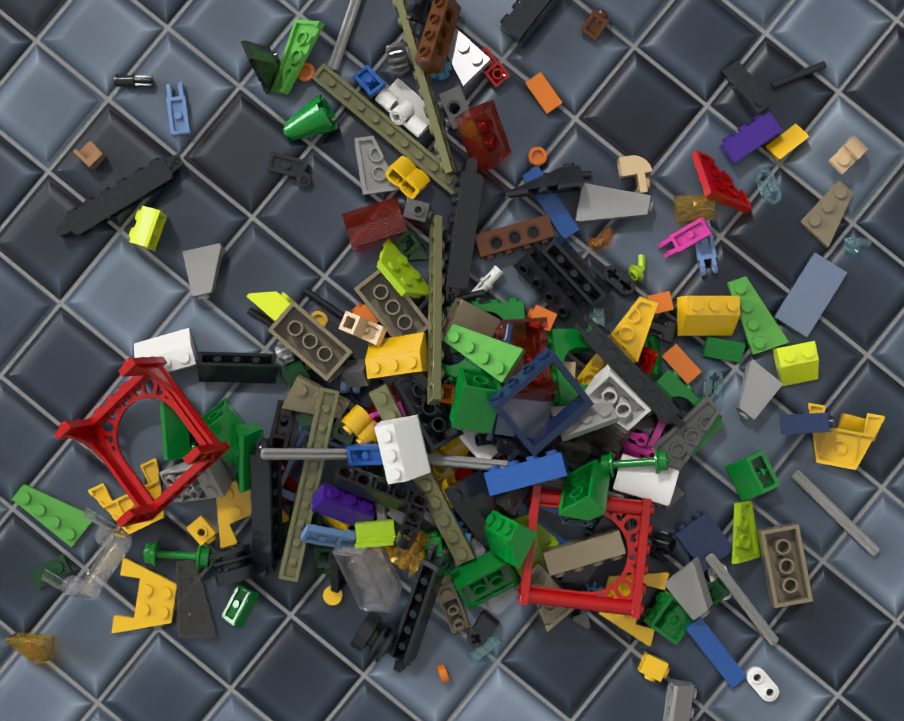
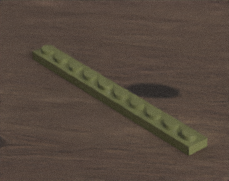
M392 0L395 10L399 13L397 18L399 26L404 30L403 41L410 51L408 53L409 61L415 68L413 75L416 82H419L420 85L418 92L420 98L425 102L424 113L431 123L429 130L436 140L434 147L437 154H440L441 157L439 162L442 172L449 176L455 175L457 170L429 75L414 62L419 48V40L413 21L406 19L410 11L407 0Z
M324 63L311 77L313 81L403 156L410 159L414 165L426 173L450 195L454 194V175L449 176L442 172L439 164L441 160L399 125L395 124L387 115Z
M434 215L429 222L428 405H436L443 398L444 393L443 387H441V380L444 375V370L441 368V362L444 357V351L441 350V343L444 339L441 324L444 321V313H442V306L444 304V295H442L444 259L442 258V252L444 251L445 242L442 241V234L445 230V224L442 223V216Z
M384 384L369 392L383 421L404 417L388 384ZM432 469L430 473L414 478L413 480L419 492L424 493L428 497L427 508L457 566L475 558L476 555Z
M324 387L319 388L306 448L327 449L340 391ZM324 460L303 461L278 579L298 582L306 542L301 541V534L306 525L311 524L313 511H311L312 495L319 488Z

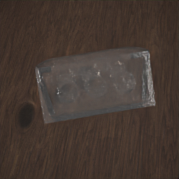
M351 544L347 547H335L332 553L359 609L391 613L400 597L402 582L385 546L355 548V544Z

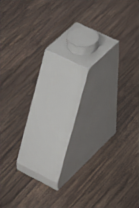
M221 243L182 251L192 297H198V300L210 298L209 295L215 292L224 250Z
M749 360L746 365L736 409L740 411L738 414L745 420H755L783 385L782 382L754 360Z
M695 557L664 583L693 621L698 617L702 619L710 613L709 608L713 604L700 559Z

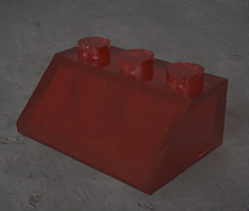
M493 100L467 109L455 118L468 157H474L478 161L477 171L493 169L511 153Z
M396 197L342 214L353 250L408 233Z

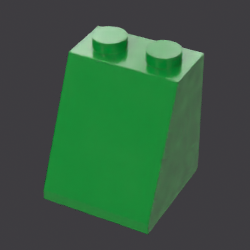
M459 367L450 413L452 428L491 434L497 412L487 400L494 395L495 391L502 388L500 381L486 371Z
M224 398L203 415L202 419L219 442L226 441L231 447L221 456L230 467L232 464H235V424L246 422L228 399Z

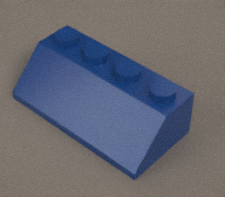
M557 449L545 452V457L538 458L537 454L526 457V462L519 463V460L507 462L508 466L500 468V465L489 467V472L484 473L489 495L492 496L570 475L563 452L558 453Z

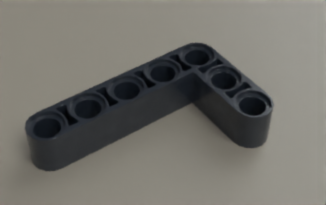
M347 464L340 465L333 478V483L337 488L404 513L396 537V544L403 550L410 549L418 536L428 505V497L422 492L398 483L388 484L387 479Z

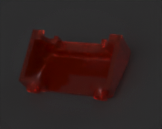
M547 317L500 320L499 327H496L495 330L496 339L502 341L505 335L506 324H514L513 345L526 350L508 379L516 376L524 365L532 362L538 353L541 354L547 349L546 342L548 336L544 329L548 328ZM550 366L512 399L541 402L553 401L558 390L557 383L553 382L554 378L551 376Z

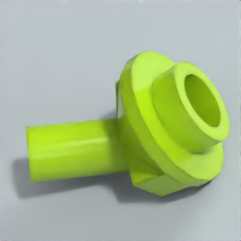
M638 255V266L631 265L628 268V274L634 281L641 282L644 279L645 255Z

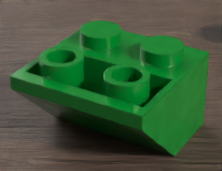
M757 450L725 466L741 501L764 494L780 486L764 450Z

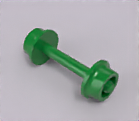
M655 448L654 458L615 461L614 454L611 451L607 455H601L600 464L612 478H615V468L654 465L656 474L659 475L660 472L668 471V463L671 460L668 458L666 450Z
M155 541V543H146L145 550L142 552L144 562L152 564L153 567L157 566L159 558L196 560V569L200 570L202 567H209L212 560L209 556L211 548L201 546L200 544L198 545L197 553L160 550L159 541Z

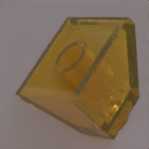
M16 632L5 638L7 644L28 660H35L34 663L45 664L53 658L55 635Z

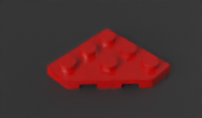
M696 150L692 154L694 167L699 175V181L704 190V195L708 199L717 201L722 205H727L746 214L749 213L752 207L747 194L743 190L739 191L736 186L731 184L733 182L732 178L724 170L720 172L718 167L713 164L715 161L711 156Z

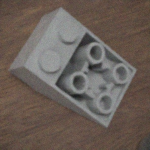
M219 458L174 500L175 503L224 497L232 484V480L221 459ZM185 462L161 471L159 475L168 488L193 464L187 465Z

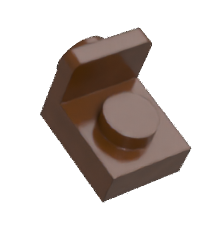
M595 8L580 30L596 41L611 18L608 17L609 14L600 8L598 10Z

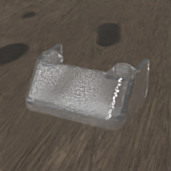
M86 508L83 516L100 526L95 533V540L104 547L103 551L83 580L74 575L67 576L63 580L46 569L43 571L41 579L67 595L85 600H93L99 595L130 549L132 537L126 531Z

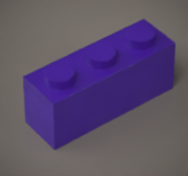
M770 111L765 115L761 112L753 118L755 122L750 125L745 123L737 129L739 133L734 136L729 134L722 139L723 144L719 148L731 165H734L782 131V128Z
M323 483L312 495L311 511L355 527L356 522L372 521L375 518V502Z

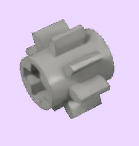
M278 341L279 346L275 348L279 361L285 360L286 364L295 361L294 356L296 354L281 341Z

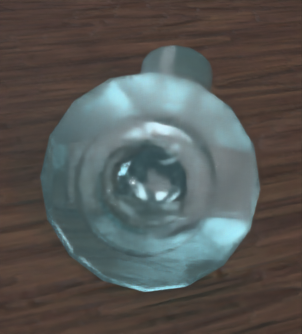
M846 237L844 239V248L852 254H857L860 251V246L870 247L871 240L859 237Z

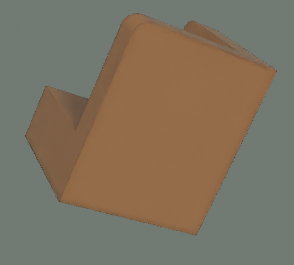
M91 141L80 151L77 149L73 151L92 170L107 157Z

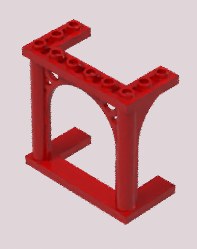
M163 356L130 357L126 359L118 371L122 377H132L119 386V390L110 395L103 406L96 408L90 418L74 421L66 420L58 426L59 429L54 433L58 440L70 438L84 444L95 452L107 465L135 504L136 508L128 509L116 521L120 528L153 520L231 448L226 441L219 442L165 369L164 365L167 361ZM149 380L153 382L151 393H148L146 389V384ZM141 389L142 393L138 395L137 391ZM145 398L161 400L173 408L200 445L193 448L183 458L187 465H193L156 500L153 499L125 460L118 439L119 426L124 413L132 404ZM115 413L117 414L115 419L111 418ZM106 421L113 425V430L110 432L103 428V424ZM107 436H112L113 441L111 442V439L107 438Z
M541 485L531 486L527 506L529 508L527 526L529 529L536 532L539 506L559 508L562 491L541 488ZM607 496L606 510L603 516L609 518L619 527L627 545L625 568L613 584L595 592L530 585L535 545L534 539L523 561L521 584L518 585L516 604L528 605V603L620 614L627 618L639 619L640 615H643L644 603H641L642 595H645L646 583H643L644 575H647L648 563H645L646 555L650 553V543H647L648 535L651 536L652 524L649 523L650 516H653L654 504H651L652 499L633 500ZM617 514L621 517L622 514H626L621 521H618L616 517ZM633 518L634 521H637V526L633 530L628 531L624 525L627 520ZM638 532V534L634 537L636 541L632 542L630 540V535ZM630 555H634L635 559L631 560ZM629 572L633 575L630 576L632 583L626 579V574ZM619 583H625L629 586L630 594L628 596H624L619 592ZM614 590L618 598H613L614 595L608 596L609 591Z

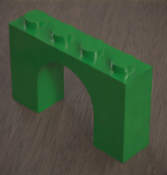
M519 298L507 299L508 302L501 303L500 299L488 300L489 304H481V301L469 302L487 313L497 315L503 321L505 329L507 323L514 324L513 345L519 348L527 347L523 301H519ZM451 303L450 307H447V314L450 308L452 307L453 303ZM450 346V354L460 353Z
M551 329L544 337V345L553 351L563 364L567 353H588L593 350L584 340L585 337L577 329ZM552 363L549 366L550 373L548 376L552 389L551 402L554 406H567L578 394L555 364ZM579 384L584 391L588 387V385Z
M665 370L656 381L671 397L685 399L692 408L703 399L702 397L697 398L693 394L695 390L687 383L684 385L679 380L681 377L674 370ZM651 409L646 415L651 416L654 411ZM718 414L708 431L705 432L700 443L691 453V457L724 424L721 421L722 416Z

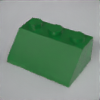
M160 402L164 461L183 459L196 447V443L193 442L191 432L173 408L165 402Z
M259 423L235 424V480L239 493L251 489L250 454L255 452L256 439L264 437V429L260 428Z
M597 459L570 472V475L564 476L558 511L561 516L589 521L605 513L610 474Z
M492 510L484 526L490 551L520 569L537 532Z
M491 551L449 572L457 591L469 610L520 584L511 564L491 553Z

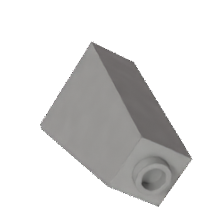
M584 183V187L579 195L575 223L645 217L648 212L651 213L653 201H650L651 195Z

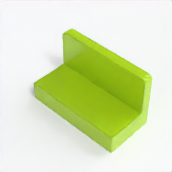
M394 519L355 523V548L395 544L396 529Z

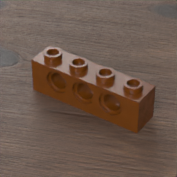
M433 0L414 61L426 74L442 73L461 11L460 5L455 0Z
M549 214L476 234L475 242L480 259L485 258V261L495 259L496 255L503 253L504 256L515 253L514 249L522 248V250L533 248L532 244L539 242L540 245L548 244L555 235ZM536 229L538 237H529L528 230ZM510 235H519L520 241L512 243L509 239ZM499 239L502 246L495 249L491 246V241Z

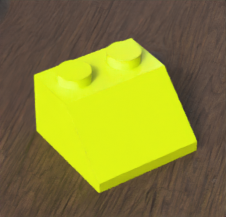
M142 206L141 210L139 209L136 213L135 220L137 222L135 227H132L130 230L129 242L155 251L167 215L160 210Z
M277 291L249 293L246 296L274 321L294 301L284 292L279 294Z
M815 341L772 349L778 380L783 383L782 386L818 379L819 358Z

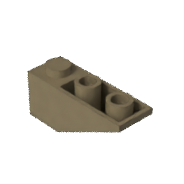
M448 573L442 580L437 597L451 632L454 634L470 628L457 589Z

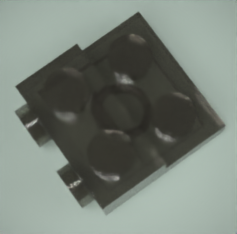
M614 423L583 434L581 437L588 444L600 449L604 455L612 451L615 457L632 433L618 423Z

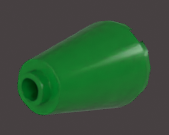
M321 94L316 96L284 123L285 128H283V132L287 139L297 140L338 129V123L333 122L334 112L325 98L321 99Z

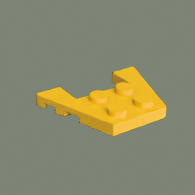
M808 403L809 413H825L826 406ZM867 413L864 433L839 428H832V432L812 433L816 462L856 470L883 423L885 416Z
M154 458L141 464L140 467L148 482L144 486L153 499L156 500L162 494L158 459ZM106 483L88 490L89 494L112 515L115 521L128 509L136 508L127 494L113 500ZM164 510L151 521L122 528L128 534L134 533L165 518Z
M236 481L232 482L224 497L216 498L220 548L238 543L231 523L251 515L252 512L251 489L239 493ZM282 509V523L290 520L291 518Z
M124 557L120 575L140 578L134 617L114 615L111 633L172 623L178 583Z
M647 573V575H644L643 583H646L647 586L665 590L666 586L664 583L667 581L669 573ZM627 574L626 579L632 583L630 576L633 575ZM620 575L608 576L605 588L613 584ZM619 583V592L624 596H628L630 594L629 586L625 583ZM614 590L609 591L608 596L614 595L613 598H618ZM599 612L600 615L644 644L651 646L655 632L654 629L636 624L637 619Z

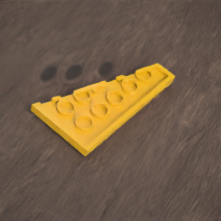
M639 296L611 333L637 362L658 302ZM595 353L578 375L576 381L581 385H589L594 376L607 363Z

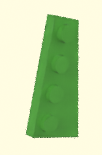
M295 19L271 91L277 94H289L325 24L320 21Z
M746 276L727 283L731 296H740L739 320L751 355L789 343Z
M455 324L451 326L443 339L444 342L502 383L507 381L526 351L525 349Z
M24 484L12 498L14 502L70 547L77 543L97 518L93 514L82 511V509L71 506L27 484Z

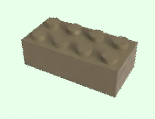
M379 269L354 288L382 326L387 328V332L391 337L428 331V320L411 298L402 297Z
M295 301L291 302L268 329L272 335L327 382L333 378L354 353Z
M788 523L756 529L770 605L774 608L812 602L813 597L799 524Z
M617 528L542 550L549 575H554V578L566 575L565 571L573 570V572L584 570L585 565L591 564L594 567L604 564L603 560L610 558L611 561L623 558L622 554L626 553L620 531Z

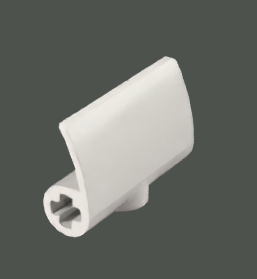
M399 78L388 89L385 87L375 98V101L390 113V118L395 124L404 125L417 138L421 137L429 129L431 123L424 113V107H426L424 100Z
M622 453L620 460L639 458ZM655 465L617 469L618 472L613 490L642 499H652V502L665 506L670 505L679 470L668 467V471L660 472L657 475Z

